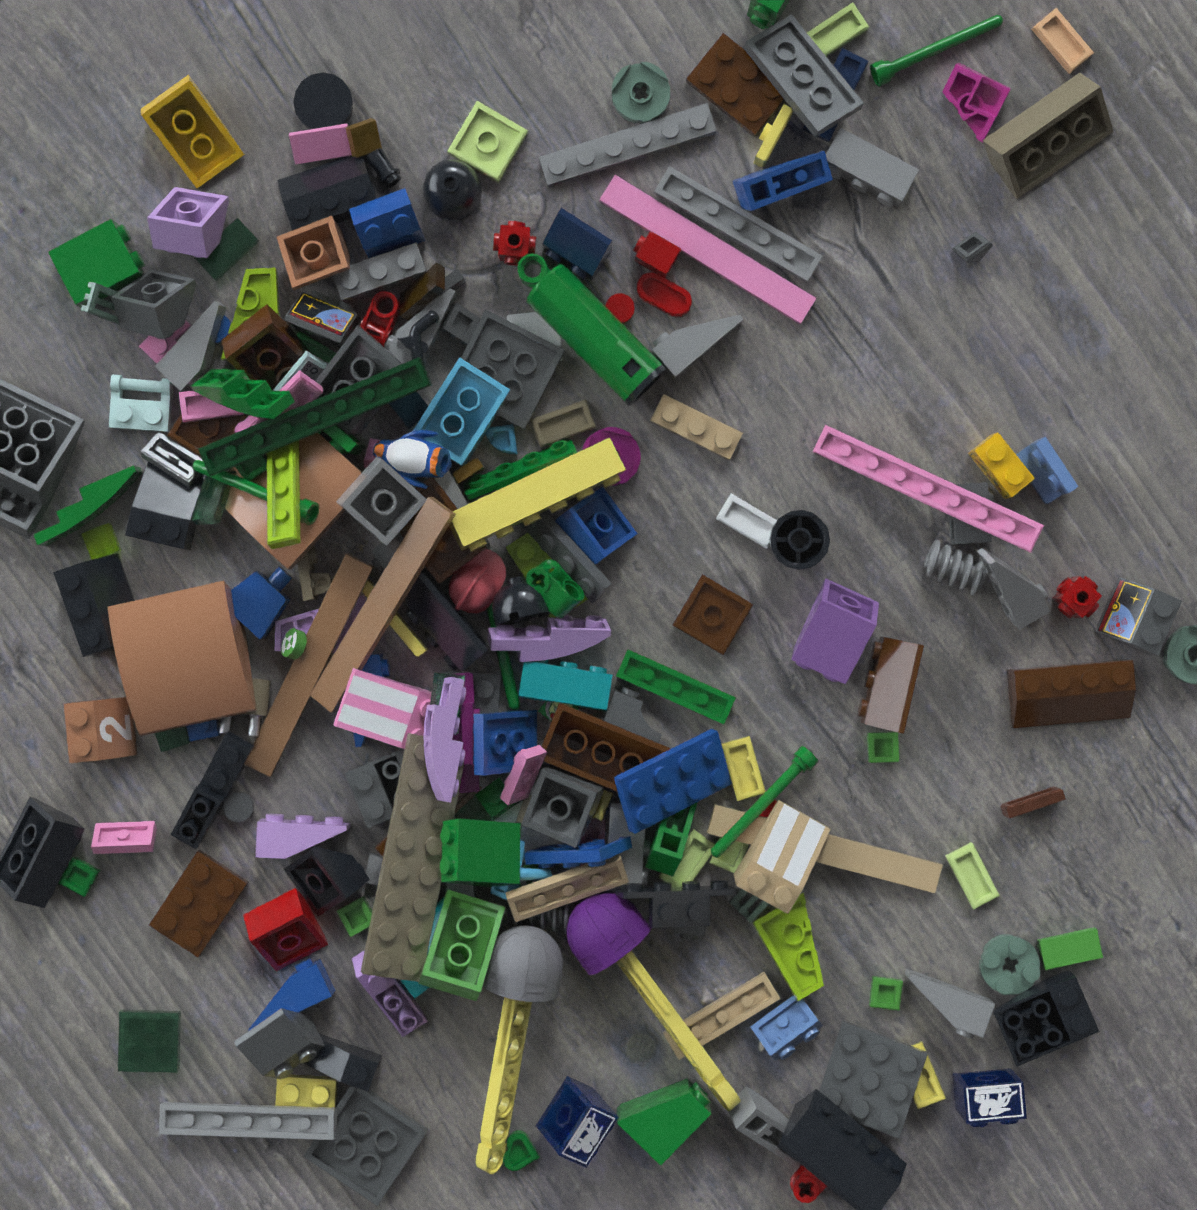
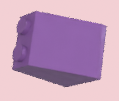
M825 578L793 648L791 660L795 661L803 669H813L822 673L826 679L832 682L839 681L846 684L877 626L879 602Z

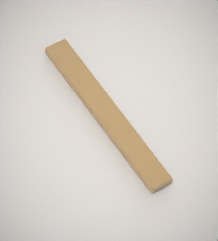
M714 804L707 833L723 837L746 812ZM759 816L736 841L751 845L767 817ZM828 834L816 862L931 893L936 892L943 866L941 863Z

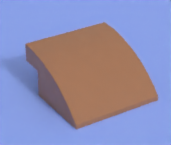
M319 433L299 440L300 499H310L317 502L320 507L318 517L313 524L306 525L300 522L301 543L271 549L267 545V501L220 481H217L209 490L236 521L289 570L300 561L343 514L345 509L336 501L362 473L349 458L336 450L329 443L330 441ZM236 467L227 470V472L243 478ZM267 470L250 481L267 488Z
M225 581L108 607L117 664L129 708L140 736L256 711L246 631L244 625L234 615L231 588Z

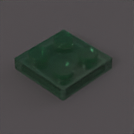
M121 1010L119 1012L118 1071L177 1073L180 1070L181 1011Z

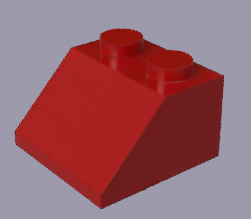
M296 888L243 914L250 942L275 971L329 945L309 903Z

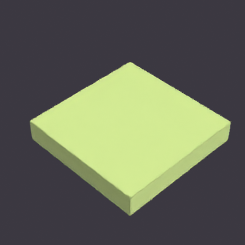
M476 101L447 153L499 184L525 140L528 130Z

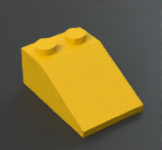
M189 74L141 108L143 119L196 188H199L245 155Z

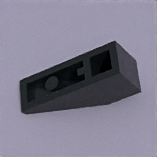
M320 1034L325 1047L316 1052L317 1056L304 1064L339 1082L369 1091L382 1055Z

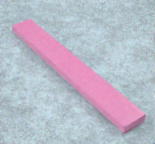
M614 175L599 200L605 206L646 231H652L680 247V252L799 325L816 300L811 294L617 175Z
M825 425L813 450L818 455L1030 553L1044 525L827 425Z

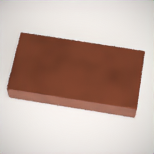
M1053 786L1003 803L1000 807L1003 816L1010 819L1066 800L1063 789Z

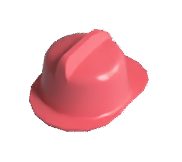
M485 549L453 574L448 587L449 595L456 605L455 609L458 611L463 610L467 613H479L485 611L491 605L494 596L501 589L506 579L505 564L496 552Z

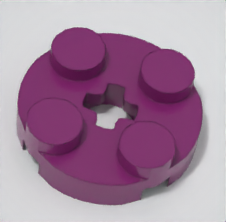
M605 427L588 437L582 450L607 438L611 439L626 469L619 476L621 481L609 486L614 487L625 484L636 474L640 465L641 453L637 442L629 432L618 427Z

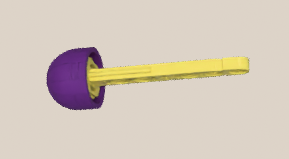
M602 892L583 899L573 909L567 924V940L574 956L588 975L599 973L616 962L702 1080L708 1085L716 1099L727 1111H731L741 1102L739 1096L632 952V949L650 932L651 927H649V924L632 902L617 896L615 893Z

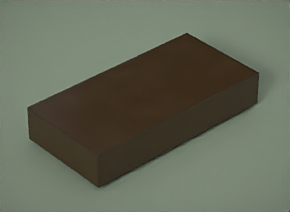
M438 263L434 264L400 294V317L409 321L445 290V267Z

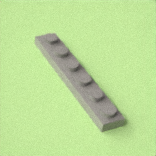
M705 103L540 156L539 161L549 188L714 135L717 130L709 105Z
M670 166L654 191V194L805 283L808 282L822 258L821 254Z
M163 1102L160 1104L159 1134L313 1140L336 1139L337 1108L178 1102Z

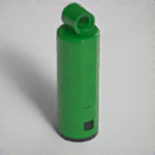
M527 254L521 258L517 267L519 278L525 286L532 289L527 296V304L628 406L635 403L653 386L667 368L565 265L560 264L550 270L543 257L538 254ZM532 264L538 265L541 268V273L534 278L528 277L525 274V269Z

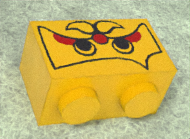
M998 432L987 437L968 453L1004 499L1013 497L1035 479Z

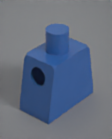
M280 566L269 578L262 572L256 571L231 590L235 617L259 639H265L275 625V621H278L291 600L281 590L289 583L292 577Z

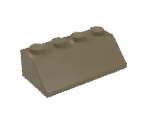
M1078 73L982 141L990 163L1013 196L1018 199L1114 131L1101 86L1083 74Z

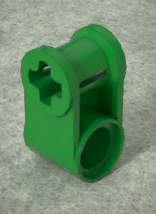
M547 559L527 573V584L542 595L549 612L557 618H564L584 599L582 588L571 579L555 560Z

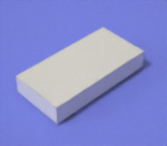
M732 493L716 517V520L765 549L770 544L771 529L777 521Z

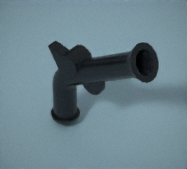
M430 310L428 314L411 327L408 337L397 338L407 349L411 350L412 360L421 357L424 363L423 353L428 351V344L421 341V334L434 323L439 322V315L433 310Z

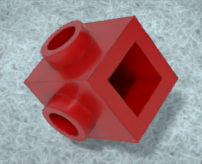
M508 221L507 225H500V233H494L493 251H498L499 260L504 261V264L518 266L522 257L527 254H535L536 236H531V228L525 227V223ZM510 238L520 239L519 244L516 246L510 245L508 241Z
M1081 576L1065 578L1056 588L1058 592L1052 599L1058 604V610L1066 617L1071 619L1072 617L1083 618L1086 616L1088 618L1098 609L1099 604L1097 602L1102 595L1096 591L1098 585L1087 576L1083 578ZM1079 592L1085 596L1081 602L1077 600Z

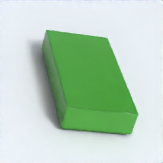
M1095 927L1037 939L1043 969L1045 970L1103 958L1098 931Z

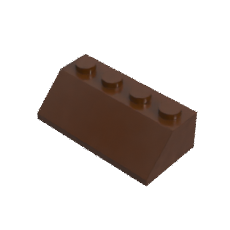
M1119 659L1007 669L1012 728L1131 718L1136 693L1133 660Z
M559 703L541 746L547 751L544 762L617 791L614 781L615 776L670 750L669 747L562 703Z

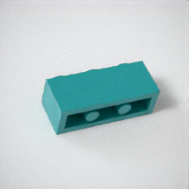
M549 660L524 662L519 698L543 702H558L581 708L607 711L613 675L607 674L606 668L590 666L589 671L577 669L578 664L561 661L560 666L548 664Z

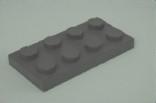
M792 14L745 42L743 49L815 138L861 110L864 102Z

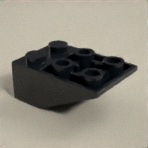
M1069 970L1037 983L993 1010L1017 1067L1100 1032L1076 976Z

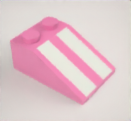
M353 668L333 725L405 749L408 733L424 736L427 705H439L441 696L419 687Z

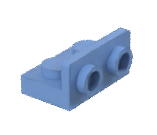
M1046 437L1036 440L1016 454L1035 477L1030 483L1045 504H1049L1059 496L1068 494L1079 487Z
M793 995L750 1027L774 1060L779 1058L784 1060L795 1052L796 1049L794 1047L803 1040L809 1042L820 1033L818 1029L823 1025L805 1000L797 1001Z

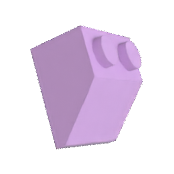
M174 187L147 217L153 248L170 253L193 255L197 258H207L220 243L229 203L228 196Z

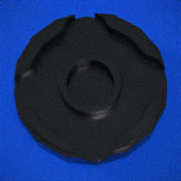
M324 72L312 74L301 81L295 91L293 101L295 113L302 124L308 129L346 124L352 116L353 98L351 91L345 82L334 74Z

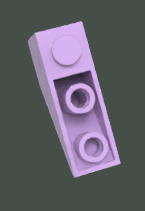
M266 814V818L257 821L255 857L286 859L348 830L350 823L343 822L342 817H325V821H313V816L296 815L295 820H286L283 814Z
M364 951L352 958L357 980L402 1037L428 1022L416 1000L400 979L362 974L360 971Z

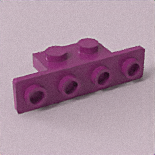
M473 673L445 674L443 676V683L444 678H459L464 680L463 687L466 688L465 700L462 705H459L457 717L460 718L459 729L456 735L452 737V740L463 742V749L465 750L459 793L478 792L480 790L479 775H474L473 723L474 714H480L481 712L480 709H475Z

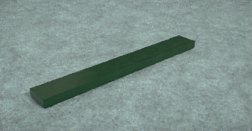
M418 357L280 414L275 419H268L198 448V451L211 477L430 387L432 383L421 357Z

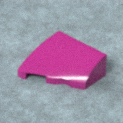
M957 63L942 92L958 110V114L963 121H966L975 133L977 140L983 143L982 140L986 138L1011 88L961 63Z

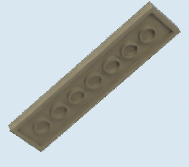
M408 733L360 972L366 975L419 982L427 956L441 885L440 861L442 859V842L440 833L443 828V821L454 819L464 762L461 767H458L456 779L459 780V787L456 796L452 797L451 803L438 801L431 787L426 769L424 736Z

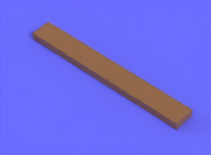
M428 497L310 693L313 699L331 713L337 712L340 707L352 669H363L456 515L434 497Z
M349 553L345 554L308 630L305 650L298 659L293 661L259 731V736L253 744L254 748L245 765L269 777L273 775L311 697L310 693L321 677L374 566Z

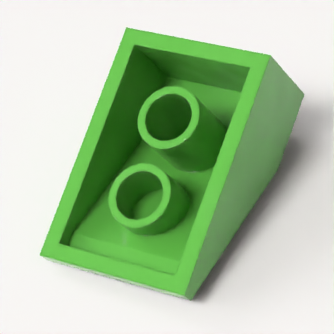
M448 889L418 984L477 1001L483 987L505 907Z

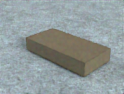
M586 399L531 419L541 448L596 428Z

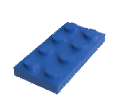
M710 729L614 777L628 829L634 834L732 784L719 733L714 729Z

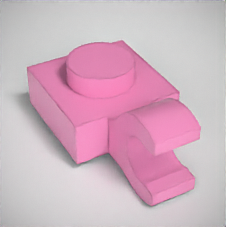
M185 320V324L176 330L171 337L158 339L157 337L148 336L139 347L154 362L158 363L191 325Z

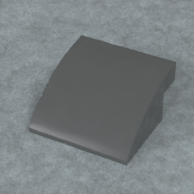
M0 379V525L30 539L68 467L85 421Z

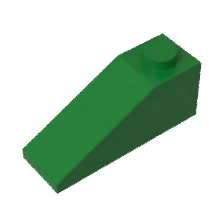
M698 802L659 821L646 861V868L672 877L674 876L682 860Z

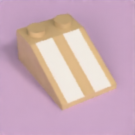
M778 800L733 874L736 886L788 914L804 889L831 829Z

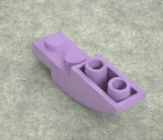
M566 615L564 618H548L547 628L537 625H530L526 628L498 625L496 628H488L487 639L491 651H516L520 662L555 659L583 651L611 636V629L607 620L600 616L590 615L586 618H573Z
M454 677L444 678L439 705H427L423 737L426 769L435 797L438 801L450 803L452 797H455L459 787V780L456 779L458 767L462 766L465 758V750L462 749L463 742L452 740L453 735H456L459 729L460 718L457 717L459 705L463 704L466 696V688L463 687L464 680Z

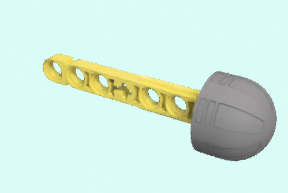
M533 926L512 927L496 938L483 983L487 990L504 997L480 1132L481 1143H478L476 1166L489 1174L496 1173L503 1164V1157L507 1146L505 1141L509 1135L532 1002H546L556 999L559 995L561 984L560 980L563 969L561 950L556 941L547 932Z

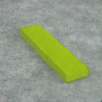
M299 441L267 453V545L271 549L301 543Z

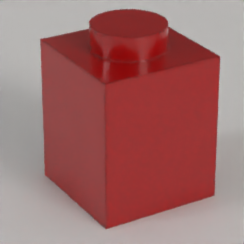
M650 231L646 238L641 235L633 251L637 253L635 256L636 263L666 278L680 255L681 248Z

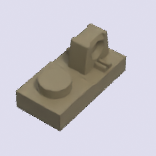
M312 546L297 563L303 601L317 600V595L327 593L332 583L330 573L313 572L315 570L314 564L318 563L316 546Z

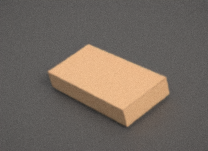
M1057 8L1031 29L1068 74L1072 73L1094 54Z

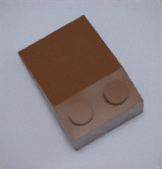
M267 304L221 340L225 358L237 370H244L250 380H266L272 390L305 351L310 352L289 325Z

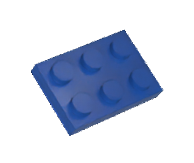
M537 710L474 714V775L485 776L509 773L514 765V757L519 751L537 746Z

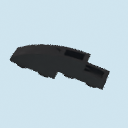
M230 731L225 734L202 780L195 787L171 836L194 849L199 847L223 808L224 801L231 794L245 768L244 765L254 748L253 744Z

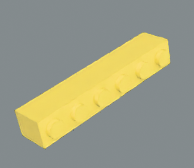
M607 438L453 511L456 515L449 527L461 551L469 548L473 552L487 544L486 539L494 535L500 539L514 532L513 526L521 522L527 526L541 519L539 514L550 509L551 513H555L568 506L567 500L577 497L579 501L594 494L593 488L601 484L605 488L621 481L619 476L626 469L611 439Z

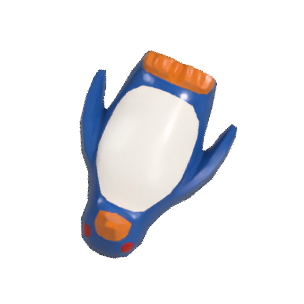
M415 430L398 439L380 440L373 448L374 458L379 457L383 459L410 485L418 488L427 489L428 486L418 481L417 477L441 478L452 465L447 448L424 439L425 437L437 436L438 433L435 431Z

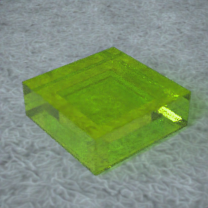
M106 523L81 533L91 560L122 550L111 523Z

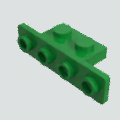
M571 439L567 441L561 440L540 452H530L522 459L513 463H503L491 472L476 474L463 483L467 499L471 500L495 489L497 491L576 454L577 450Z

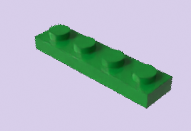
M627 649L616 674V677L721 724H725L736 697L629 649Z

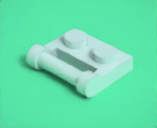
M114 374L111 376L109 428L170 432L173 384L167 378H162V381L128 379L123 378L122 375ZM123 390L161 393V401L122 399Z

